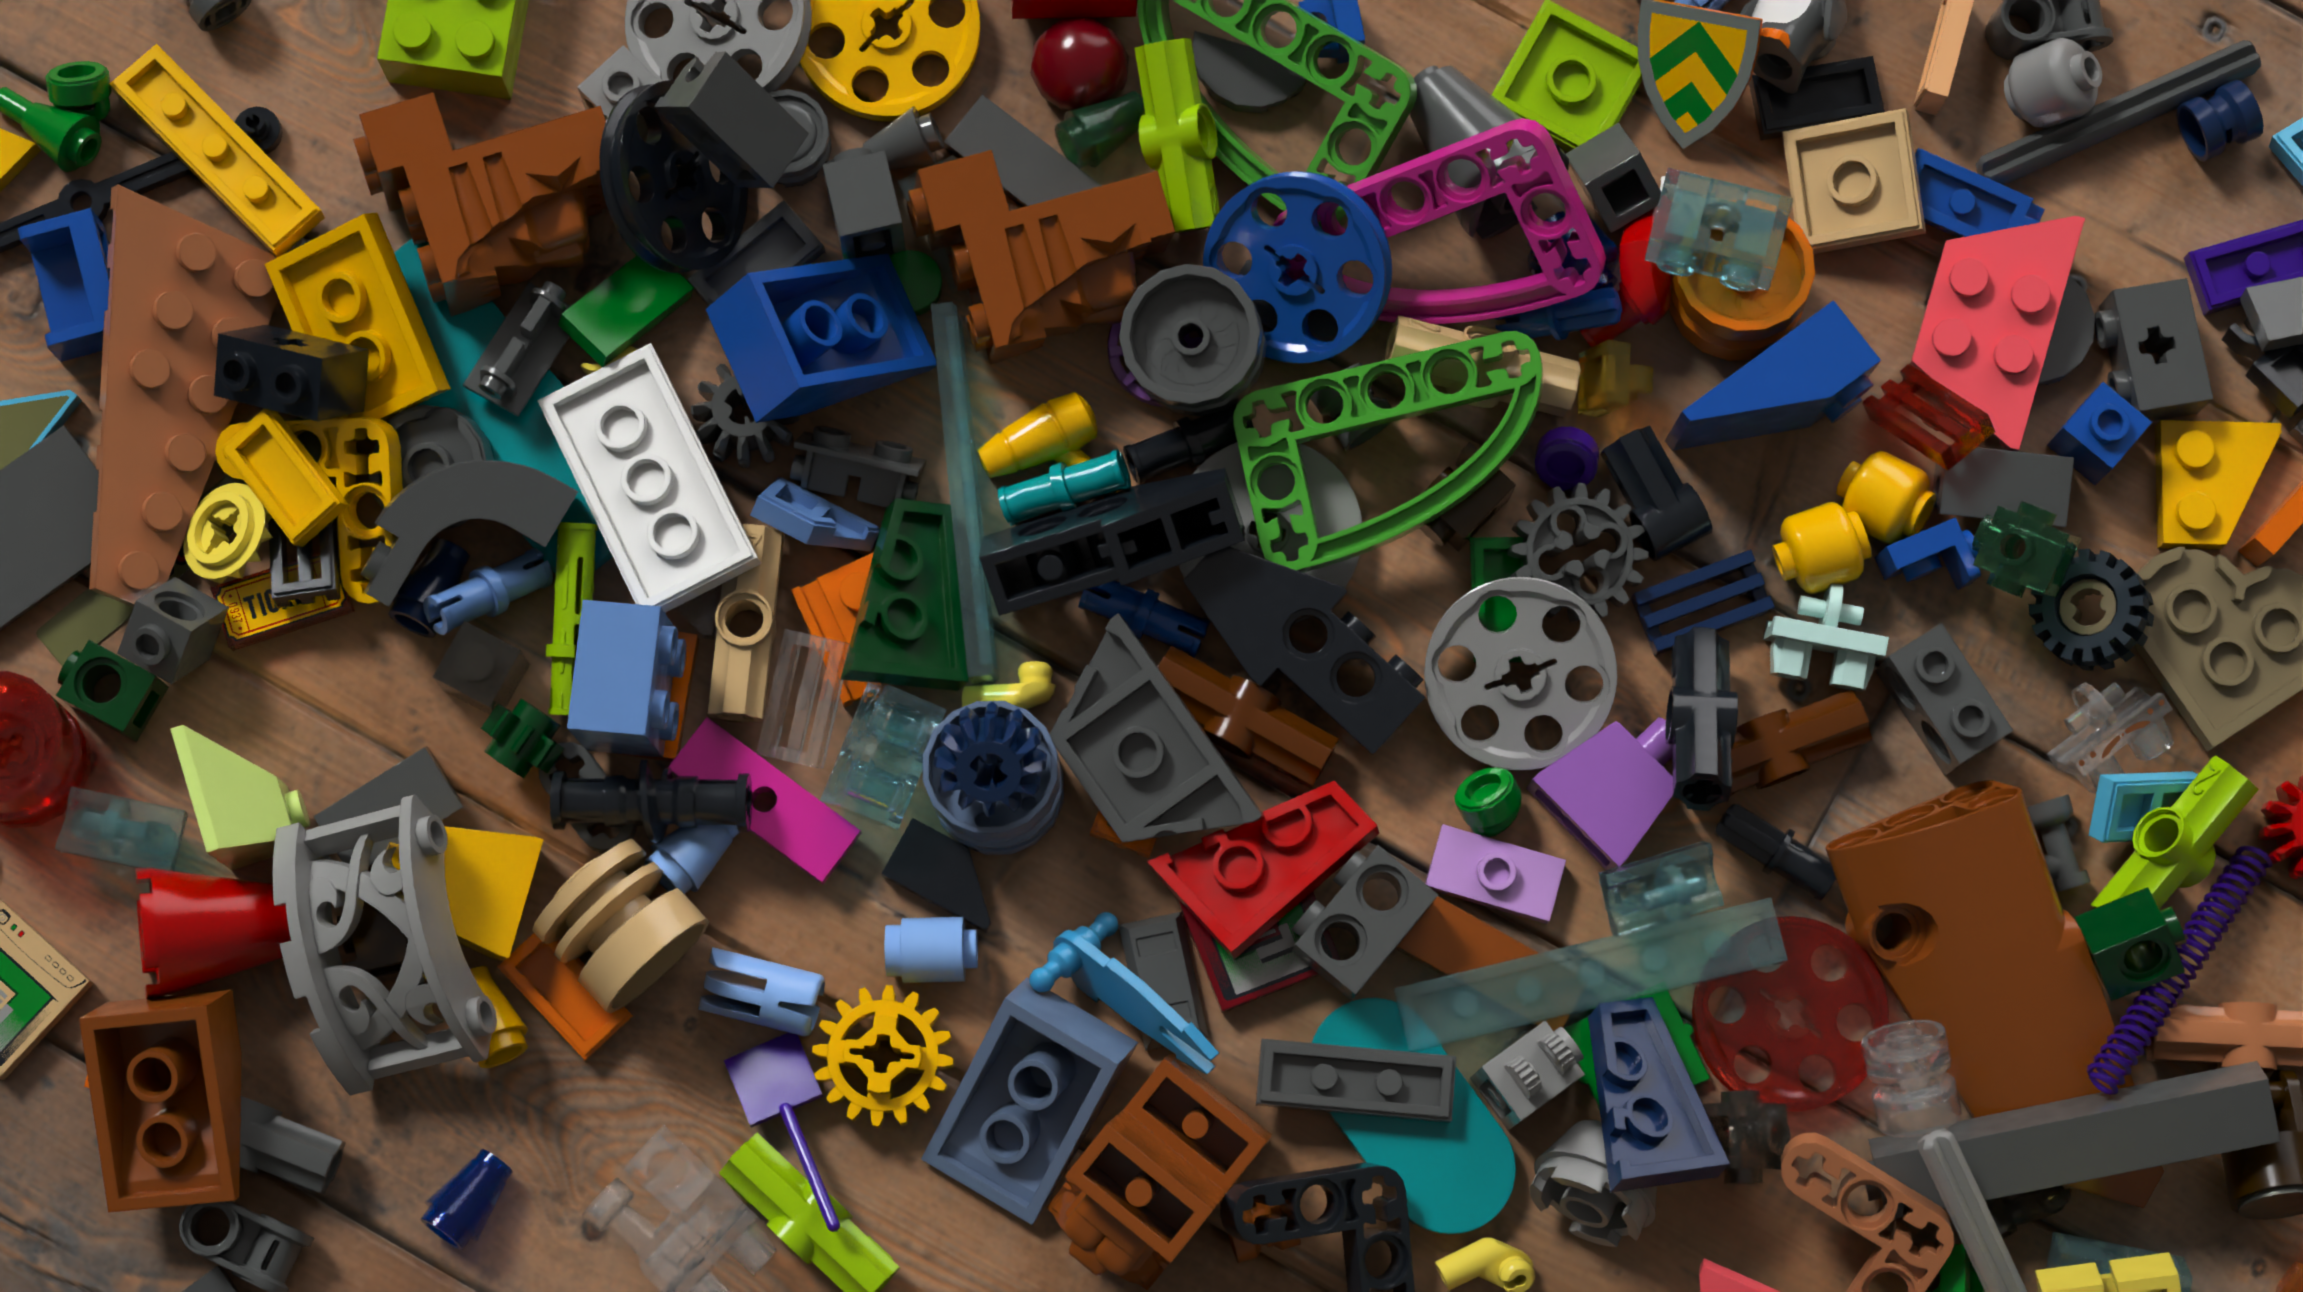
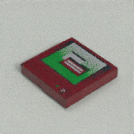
M1314 892L1310 893L1235 960L1177 899L1221 1013L1319 975L1292 952L1295 943L1300 939V936L1292 931V928L1316 900ZM1327 930L1321 936L1322 948L1330 958L1341 960L1331 934Z

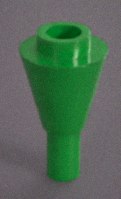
M7 87L0 89V113L21 124L22 129L62 171H75L80 167L87 166L95 159L102 143L100 123L96 117L38 102L33 103Z

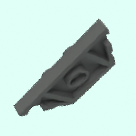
M1119 613L1116 614L1108 622L1105 628L1107 631L1089 665L1085 666L1074 687L1075 692L1067 707L1060 713L1050 732L1055 748L1123 843L1253 823L1264 817L1263 813L1123 616Z

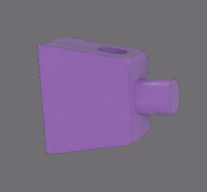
M1658 717L1636 739L1620 723L1615 721L1540 771L1526 788L1606 871L1620 867L1627 860L1673 796V776L1663 767L1673 757V744H1666V720Z

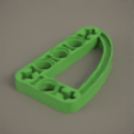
M1137 0L1138 18L1144 44L1174 40L1170 22L1169 0ZM1173 0L1345 102L1306 172L1334 179L1336 175L1324 172L1329 162L1337 171L1347 175H1354L1356 177L1354 183L1376 174L1413 109L1417 98V85L1413 76L1405 68L1289 0H1244L1239 12L1231 17H1222L1217 13L1213 0H1197L1196 2L1193 0ZM1278 12L1289 13L1294 18L1297 29L1294 40L1283 48L1273 47L1265 36L1267 21ZM1330 43H1340L1349 54L1348 69L1342 76L1336 79L1326 78L1318 68L1317 59L1319 53L1324 46ZM1365 58L1372 61V64L1365 69V74L1385 82L1389 81L1392 75L1397 78L1394 83V89L1401 96L1396 104L1385 102L1379 108L1376 106L1379 95L1363 84H1356L1354 95L1348 91V88L1361 76ZM1200 91L1201 101L1210 109L1216 125L1218 138L1216 156L1248 185L1264 177L1279 173L1232 131ZM1352 129L1363 130L1371 141L1370 155L1359 165L1348 164L1343 160L1339 149L1341 138ZM1339 181L1345 186L1349 185L1347 182ZM1261 194L1281 210H1287L1284 201L1276 194ZM1339 206L1336 211V218L1342 226L1348 221L1346 212Z
M1505 331L1261 389L1245 395L1237 404L1233 414L1234 429L1259 542L1265 559L1302 573L1339 563L1406 536L1437 519L1469 497L1488 481L1510 458L1527 434L1535 418L1543 389V364L1536 343L1526 334L1518 331ZM1509 345H1515L1516 350L1521 355L1530 354V362L1521 365V376L1510 378L1506 369L1488 371L1486 374L1491 385L1478 388L1479 371L1471 356L1472 353L1483 351V361L1485 364L1503 359V348ZM1446 359L1458 360L1468 370L1466 385L1454 394L1439 392L1432 384L1434 368L1439 362ZM1383 374L1399 376L1405 384L1403 400L1399 405L1391 409L1377 407L1370 399L1369 390L1372 382ZM1321 389L1335 390L1343 399L1341 415L1330 423L1321 424L1315 422L1308 414L1310 397ZM1513 393L1510 405L1493 434L1472 457L1448 477L1419 496L1382 515L1348 529L1320 537L1299 444ZM1296 395V412L1301 423L1304 425V429L1292 432L1293 422L1290 419L1271 424L1272 435L1262 437L1256 428L1247 429V421L1256 417L1255 407L1265 404L1267 409L1273 414L1290 411L1285 398ZM1273 465L1289 467L1295 477V485L1292 492L1281 500L1268 499L1260 490L1259 480L1262 473ZM1301 504L1303 509L1302 515H1289L1294 532L1301 537L1307 536L1308 545L1298 549L1299 559L1289 561L1285 553L1274 551V544L1282 541L1284 536L1281 521L1278 518H1274L1267 523L1265 512H1286Z

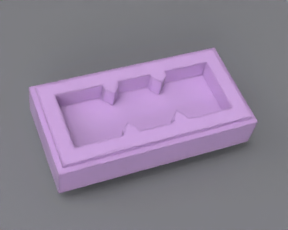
M1442 824L1425 884L1438 893L1548 924L1566 860Z

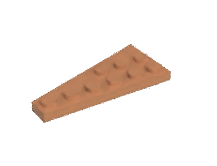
M117 184L111 187L110 210H113L112 241L108 245L107 269H110L108 310L104 311L99 411H102L101 442L100 445H97L96 470H99L97 511L93 512L89 590L134 608L136 600L168 581L190 521L215 462L216 442L221 432L229 426L238 403L237 401L214 396L218 333L269 325L279 298L265 267L266 263L276 258L273 254Z

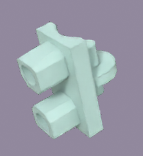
M1830 584V587L1824 593L1823 599L1802 595L1799 599L1797 614L1819 618L1818 624L1774 616L1772 621H1766L1763 640L1772 642L1770 649V675L1792 680H1806L1813 649L1834 653L1829 686L1862 692L1866 690L1874 670L1875 661L1886 656L1889 637L1838 628V622L1860 626L1864 607L1842 603L1843 585Z

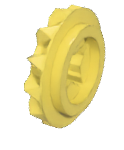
M242 483L222 485L211 491L197 505L183 540L186 562L197 575L222 584L228 576L242 579L247 562H261L257 550L261 543L273 538L265 527L272 516L248 485ZM223 524L230 527L233 526V530L237 534L230 544L228 543V537L225 535L226 531L222 528Z

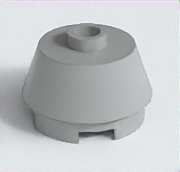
M1582 1120L1575 1123L1535 1161L1534 1170L1536 1176L1530 1186V1196L1541 1212L1544 1209H1548L1549 1205H1552L1558 1212L1573 1220L1568 1230L1571 1234L1596 1244L1617 1247L1622 1236L1630 1235L1636 1241L1642 1229L1653 1223L1656 1212L1657 1186L1610 1193L1601 1121Z

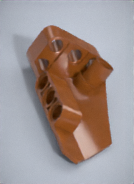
M1994 780L1966 784L1843 835L1827 844L1825 849L1843 901L1848 909L1845 927L1849 940L1859 950L1870 955L1972 1118L2102 1092L2089 1079L2087 1067L2094 1063V1056L2100 1053L2101 1046L2107 1044V1037L2114 1034L2115 1026L2082 931L2072 915L2062 909L2021 788ZM1890 914L1893 923L1891 933L1887 939L1878 943L1875 933L1877 924L1882 917ZM2115 1049L2120 1055L2125 1057L2122 1051ZM2109 1059L2117 1067L2126 1070L2121 1064ZM2103 1069L2108 1075L2119 1080V1078L2116 1075H2114L2108 1070ZM2131 1074L2123 1075L2125 1084L2117 1085L2118 1089L2135 1086ZM2097 1079L2102 1085L2112 1089L2107 1083ZM2161 1165L2066 1184L2065 1186L2144 1208L2164 1174V1170Z

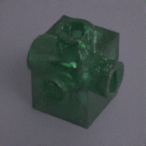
M2021 500L2017 512L1998 505L1994 517L1987 514L1976 531L1972 549L1977 551L1978 554L1973 565L1990 572L1986 584L2022 598L2027 587L2044 595L2057 597L2082 538L2053 527L2057 514ZM2025 541V552L2019 557V545Z

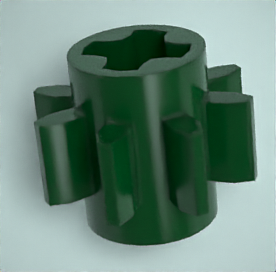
M522 698L512 711L498 703L481 727L482 730L493 738L484 752L522 778L526 777L533 765L548 773L565 749L552 739L561 725Z

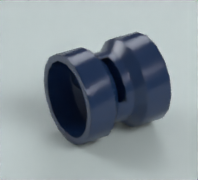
M2234 80L2218 87L2214 96L2209 98V100L2195 97L2177 107L2176 116L2182 138L2191 153L2200 161H2207L2222 154L2227 143L2245 144L2263 134L2264 124L2259 105L2247 85L2240 80Z

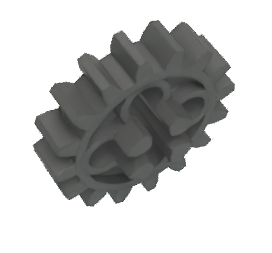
M1578 483L1573 487L1570 499H1567L1559 486L1547 492L1549 508L1544 503L1535 499L1526 506L1533 522L1518 520L1514 523L1512 530L1524 539L1523 543L1509 547L1507 549V556L1522 559L1523 567L1516 570L1510 576L1533 577L1559 584L1581 597L1601 619L1608 615L1606 599L1615 606L1621 607L1629 601L1628 595L1622 586L1636 587L1643 581L1644 577L1632 569V564L1647 559L1648 551L1634 548L1632 540L1640 536L1645 530L1643 525L1627 527L1623 521L1631 510L1628 503L1615 510L1608 506L1611 492L1608 489H1603L1593 499H1588L1585 483ZM1565 513L1573 517L1576 528L1572 535L1564 530L1560 531L1557 527L1556 521L1559 514ZM1601 532L1611 534L1616 541V548L1613 553L1602 549L1586 558L1582 563L1579 560H1572L1556 569L1554 575L1545 574L1539 567L1538 561L1541 554L1551 558L1555 557L1573 544L1576 547L1589 544L1597 539ZM1583 572L1590 576H1595L1598 580V589L1595 594L1586 593L1580 587L1579 579ZM1567 606L1554 607L1545 614L1546 617L1552 618L1564 607L1567 608L1570 623L1580 622L1577 613Z

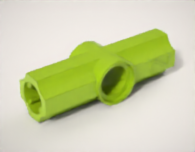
M1191 38L1165 40L1135 47L1145 114L1140 118L1138 130L1143 157L1151 169L1158 171L1175 233L1210 228L1220 211L1211 161L1217 153L1218 138L1212 113L1208 106L1201 101Z
M2216 755L2212 757L2171 807L2156 808L2140 819L2132 837L2135 851L2090 905L2095 909L2148 887L2160 909L2178 887L2186 888L2200 883L2209 875L2214 867L2216 853L2213 844L2259 789L2229 763Z
M756 1133L730 1157L719 1172L734 1191L750 1206L753 1205L768 1220L766 1223L768 1228L805 1263L809 1265L812 1261L843 1292H880L900 1269L885 1250L850 1221L853 1216L828 1193L840 1222L838 1231H829L808 1180L760 1134Z

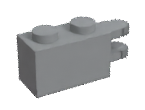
M1544 1021L1483 1065L1470 1077V1080L1505 1128L1510 1130L1585 1075L1577 1064L1584 1059V1056L1578 1045L1564 1028L1559 1027L1553 1031L1548 1023Z

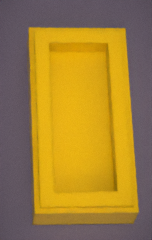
M264 408L220 448L293 545L305 546L349 506L277 411Z

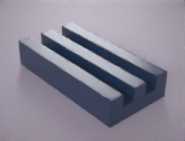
M1751 549L1635 592L1632 595V603L1654 656L1672 650L1675 636L1683 635L1693 627L1714 628L1717 632L1772 612L1775 606L1771 596H1767L1763 587L1765 582L1761 572L1758 573L1754 565L1756 560ZM1737 571H1741L1744 578L1654 613L1649 605ZM1748 592L1752 597V603L1662 636L1658 627Z

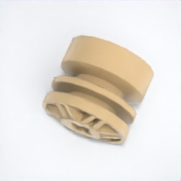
M632 838L617 844L576 871L559 888L552 901L535 921L532 929L545 944L561 939L554 952V955L560 962H570L589 951L593 953L581 971L578 981L608 1013H613L623 1008L662 978L695 945L710 922L678 888L657 897L653 901L649 899V896L659 884L664 871L654 862L639 868L644 861L646 852Z

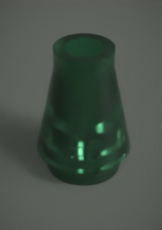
M1131 91L1118 98L1066 112L1064 121L1055 125V136L1066 159L1076 165L1078 169L1086 165L1093 168L1100 165L1139 130L1140 118L1145 114L1143 98L1138 92Z

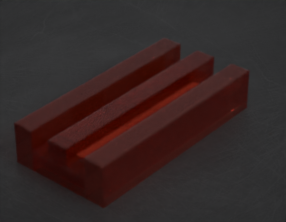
M1909 363L1900 370L1903 378L1900 383L1897 384L1889 379L1881 386L1884 393L1883 397L1878 399L1870 395L1862 402L1870 420L1947 471L1996 432L1987 413ZM1914 393L1917 394L1918 396H1920L1921 398H1923L1924 400L1928 401L1929 403H1931L1932 405H1934L1935 407H1937V408L1940 409L1941 411L1945 412L1946 414H1948L1949 416H1951L1952 418H1954L1955 420H1957V421L1960 422L1961 424L1965 425V426L1968 427L1970 430H1968L1967 428L1963 427L1962 425H1960L1959 423H1957L1956 421H1954V420L1951 419L1950 417L1946 416L1945 414H1943L1942 412H1940L1939 410H1937L1936 408H1934V407L1931 406L1930 404L1926 403L1925 401H1923L1922 399H1920L1919 397H1917L1916 395H1914ZM1898 406H1902L1922 419L1925 425L1935 431L1942 432L1955 442L1949 446L1895 409Z

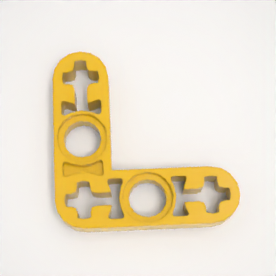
M377 418L327 419L318 422L313 420L285 421L297 437L304 431H311L318 437L321 442L322 452L317 464L327 477H336V488L349 504L338 515L340 576L343 588L350 597L358 602L367 604L380 602L364 592L369 580H363L362 575H360L362 568H364L375 547L359 548V539L370 540L385 537V544L390 547L396 535L380 526L374 529L367 528L358 519L356 509L360 498L368 492L377 495L385 508L403 490L401 445L397 432L392 425ZM248 422L233 424L223 430L216 442L215 449L217 462L223 472L232 478L241 480L243 478L220 448ZM367 436L369 439L378 440L379 453L370 454L369 458L366 454L357 453L356 442L366 439ZM382 473V483L374 481L356 484V475Z

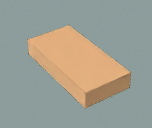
M1974 0L1941 1L1914 101L1915 110L1936 116L1948 98Z

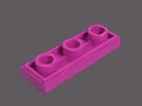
M708 717L705 718L668 766L671 767L672 773L677 777L698 776L699 779L737 780L739 773H749L752 781V818L749 831L822 885L862 834L861 830ZM764 792L772 793L777 797L776 805L767 812H761L754 808L756 797Z

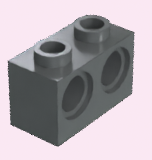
M1942 623L1889 655L1875 669L1944 776L1994 746L2013 731Z
M1379 845L1376 846L1367 858L1357 850L1333 879L1341 887V890L1326 907L1315 900L1292 928V931L1300 936L1292 952L1350 1001L1355 998L1438 896L1435 891ZM1376 878L1389 881L1397 891V904L1393 908L1384 911L1370 907L1364 900L1362 891L1363 885L1366 882ZM1331 928L1348 930L1356 940V954L1347 960L1330 958L1322 948V934Z

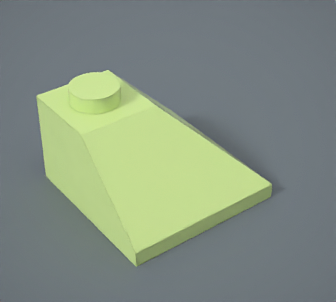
M184 725L170 729L206 852L227 868L234 870L272 858L277 828L298 822L304 828L310 826L308 812L298 789L289 792L288 786L277 776Z

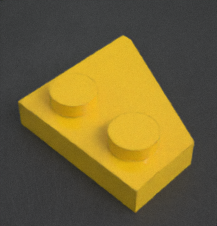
M2160 420L2155 425L2157 548L2174 549L2176 547H2185V549L2220 550L2227 545L2282 432L2281 423Z

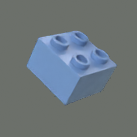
M594 600L582 601L567 729L588 751L663 758L665 740H675L679 721L678 702H670L673 677L682 678L684 673L686 640L678 639L677 627L672 624L661 606Z

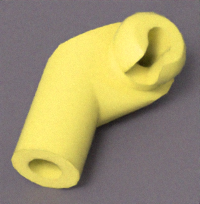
M1492 1237L1482 1238L1434 1262L1448 1291L1476 1277H1480L1505 1289L1507 1292H1526L1531 1288L1535 1280V1270L1529 1256L1522 1250Z

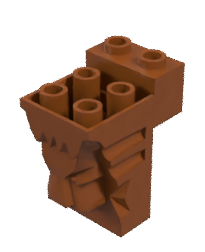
M433 92L359 114L365 136L353 140L370 194L375 195L383 192L389 212L403 208L414 246L429 242V245L417 248L422 270L433 303L446 300L451 317L491 302L501 296L500 286L530 280L537 271L583 265L585 254L588 253L591 244L588 216L600 214L603 209L607 208L601 185L599 162L600 144L606 123L601 106L453 150Z
M992 150L917 170L915 188L908 191L909 201H906L915 237L919 238L927 235L931 251L950 246L951 254L948 255V261L958 292L968 289L973 304L968 306L969 315H965L975 352L986 349L990 365L1041 348L1045 338L1050 336L1073 334L1079 328L1086 325L1121 323L1123 311L1137 289L1135 263L1142 261L1143 257L1165 252L1175 233L1158 171L1009 211Z
M1170 1053L1163 1059L1127 1106L1103 1127L1067 1172L1065 1184L1046 1208L1054 1215L1057 1223L1072 1240L1069 1254L1094 1275H1101L1109 1270L1113 1274L1131 1283L1138 1284L1148 1291L1268 1142L1272 1134L1184 1062L1176 1059L1173 1053Z

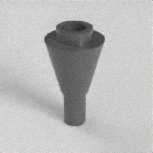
M913 106L864 142L861 148H869L871 153L885 150L889 170L891 171L937 165L938 160L935 151L943 149L944 143L931 113L921 116L916 107ZM834 159L827 161V163L834 162Z

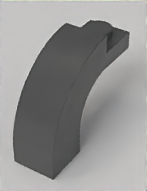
M465 461L441 467L425 474L399 492L387 504L374 522L396 535L390 547L380 541L370 555L360 574L370 580L364 592L389 607L426 544L444 528L464 520L488 519L497 521L537 544L546 547L578 491L542 471L506 461Z

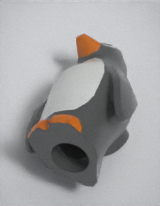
M1750 0L1743 7L1740 15L1763 19L1759 51L1753 72L1786 93L1794 94L1797 92L1810 62L1826 56L1834 48L1836 39L1847 22L1845 0Z

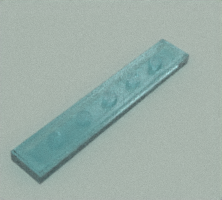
M953 302L931 304L967 672L973 686L992 685L999 681L990 588L979 559L984 528L963 321L957 305H954Z
M1770 897L1397 987L1394 989V995L1409 1052H1418L1595 1009L1599 1003L1637 999L1785 963L1788 958Z

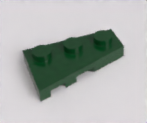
M896 498L886 507L840 680L953 691L960 690L969 682L954 505Z

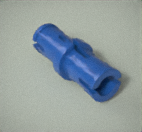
M1117 581L1089 588L1110 597L1109 599L1088 590L1083 591L1078 608L1087 609L1107 619H1111L1119 613L1138 639H1141L1143 634L1180 651L1182 650L1195 658L1199 651L1201 640L1183 633L1179 629L1186 630L1204 639L1211 620L1202 619L1160 601V593L1149 588L1144 594L1126 585H1121Z

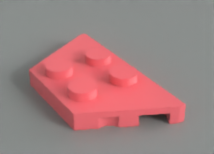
M2071 216L1946 240L1942 250L1910 365L1929 382L1937 384L1950 396L1951 401L1969 417L1973 416L2000 440L1999 444L2008 451L2018 452L2021 446L2085 218L2080 216Z

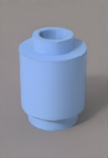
M964 917L902 918L901 925L885 926L884 949L887 977H902L903 983L965 982L966 969L978 968L977 929L965 930Z

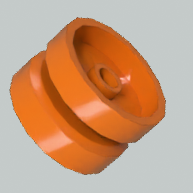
M1756 201L1726 202L1703 212L1684 232L1673 265V285L1669 308L1670 314L1682 336L1703 353L1727 361L1752 360L1798 327L1815 278L1813 248L1801 226L1780 209Z

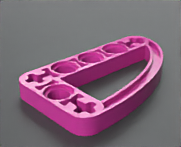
M1522 118L1509 121L1347 185L1373 210L1387 238L1505 192L1543 271L1542 273L1519 279L1467 288L1417 290L1391 287L1387 303L1378 318L1380 321L1395 322L1397 316L1400 315L1431 324L1480 321L1524 313L1587 293L1595 287L1605 267L1606 256L1603 245L1554 141L1546 128L1535 120ZM1514 139H1518L1523 147L1531 145L1535 147L1536 150L1530 159V163L1526 164L1522 156L1511 157L1502 161L1497 171L1499 177L1496 175L1494 160L1505 156L1509 152ZM1458 159L1470 160L1480 170L1482 176L1481 183L1472 188H1463L1456 185L1449 177L1448 164ZM1403 181L1414 183L1423 192L1425 198L1424 205L1415 210L1403 209L1393 200L1392 186ZM1542 193L1554 194L1565 205V217L1554 222L1540 219L1532 209V198ZM1325 202L1320 205L1317 211L1318 223L1321 220L1322 229L1330 235L1345 233L1346 229L1339 224L1336 218V208L1340 205L1334 202ZM1287 210L1279 214L1272 226L1283 225L1286 220ZM1571 228H1574L1576 231H1572L1567 245L1575 259L1587 258L1588 260L1583 275H1579L1574 267L1566 269L1562 267V263L1567 255V248L1561 236L1566 234ZM1299 254L1291 260L1285 258L1291 264L1290 271L1288 272L1291 279L1296 281L1303 275L1309 277L1303 270L1307 260ZM1343 275L1346 286L1353 292L1367 293L1372 288L1373 284Z

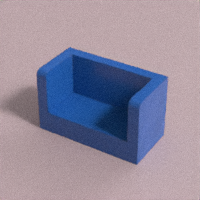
M88 208L19 227L20 241L32 255L51 331L44 335L47 348L60 362L102 351L104 311L108 310L110 269H107L109 241L104 224L94 211Z

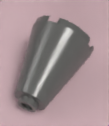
M1435 65L1430 66L1414 77L1417 85V98L1409 115L1427 153L1444 148L1509 121L1522 119L1453 66L1441 68ZM1514 139L1509 152L1505 156L1494 160L1496 175L1499 177L1497 171L1502 161L1511 157L1522 156L1526 164L1530 163V159L1536 150L1533 145L1523 147L1518 139ZM1554 142L1562 158V161L1568 171L1569 157L1565 154L1561 147ZM1458 159L1448 164L1449 177L1456 185L1463 188H1472L1481 183L1482 176L1480 170L1470 160ZM1505 192L1455 211L1461 226L1472 238L1475 231L1482 239H1487L1503 233L1520 223ZM1532 201V209L1535 211L1538 207Z

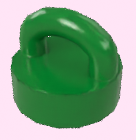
M78 61L56 66L47 73L45 80L48 98L54 107L94 116L99 122L107 117L110 111L109 96L112 93L107 67L97 62ZM94 104V107L91 109H80L74 107Z
M1498 767L1485 768L1473 773L1459 785L1454 796L1455 804L1463 820L1475 834L1485 837H1495L1505 831L1517 818L1522 803L1521 790L1514 776L1507 769Z

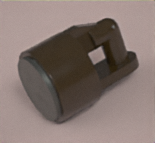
M2276 1070L2269 1079L2281 1142L2221 1153L2231 1209L2245 1218L2267 1220L2303 1214V1096L2299 1079L2292 1070Z

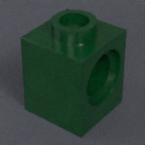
M88 640L82 652L74 651L62 666L58 676V684L61 687L56 696L77 711L137 742L169 686L156 675ZM119 674L121 688L117 696L108 702H95L94 687L96 683L105 675Z
M2148 887L2075 916L2076 922L2085 938L2092 962L2111 1002L2185 972L2176 949L2177 946L2187 943L2181 925L2171 906L2159 910Z

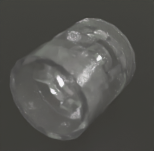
M1932 1020L1899 1021L1870 1031L1862 1038L1861 1046L1867 1076L1873 1083L1878 1084L1873 1088L1871 1096L1877 1126L1883 1134L1893 1137L1924 1136L1937 1129H1946L1961 1119L1962 1110L1956 1080L1951 1074L1946 1073L1951 1067L1952 1059L1946 1029L1941 1023Z

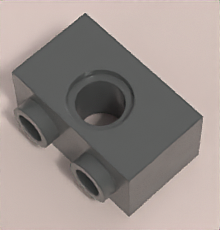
M869 148L849 149L837 154L834 157V162L822 164L843 260L887 253L892 255L906 251L902 219L885 150L871 153Z

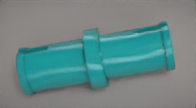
M1116 449L1109 454L1069 467L1064 462L1051 465L1047 474L1010 486L999 487L998 498L1007 523H1010L1012 527L1019 522L1059 509L1067 511L1079 507L1081 502L1122 489H1130L1131 480L1122 453H1119V450Z

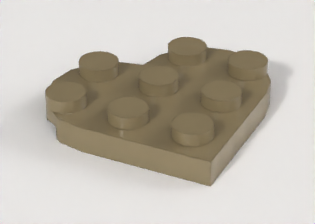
M2176 547L2154 556L2137 572L2146 583L2145 589L2152 596L2154 605L2149 606V611L2154 615L2152 627L2145 626L2143 633L2148 636V639L2142 647L2136 643L2134 647L2207 752L2303 689V575L2287 568L2273 569V566H2264L2243 575L2222 555L2212 556L2202 550H2185V547Z

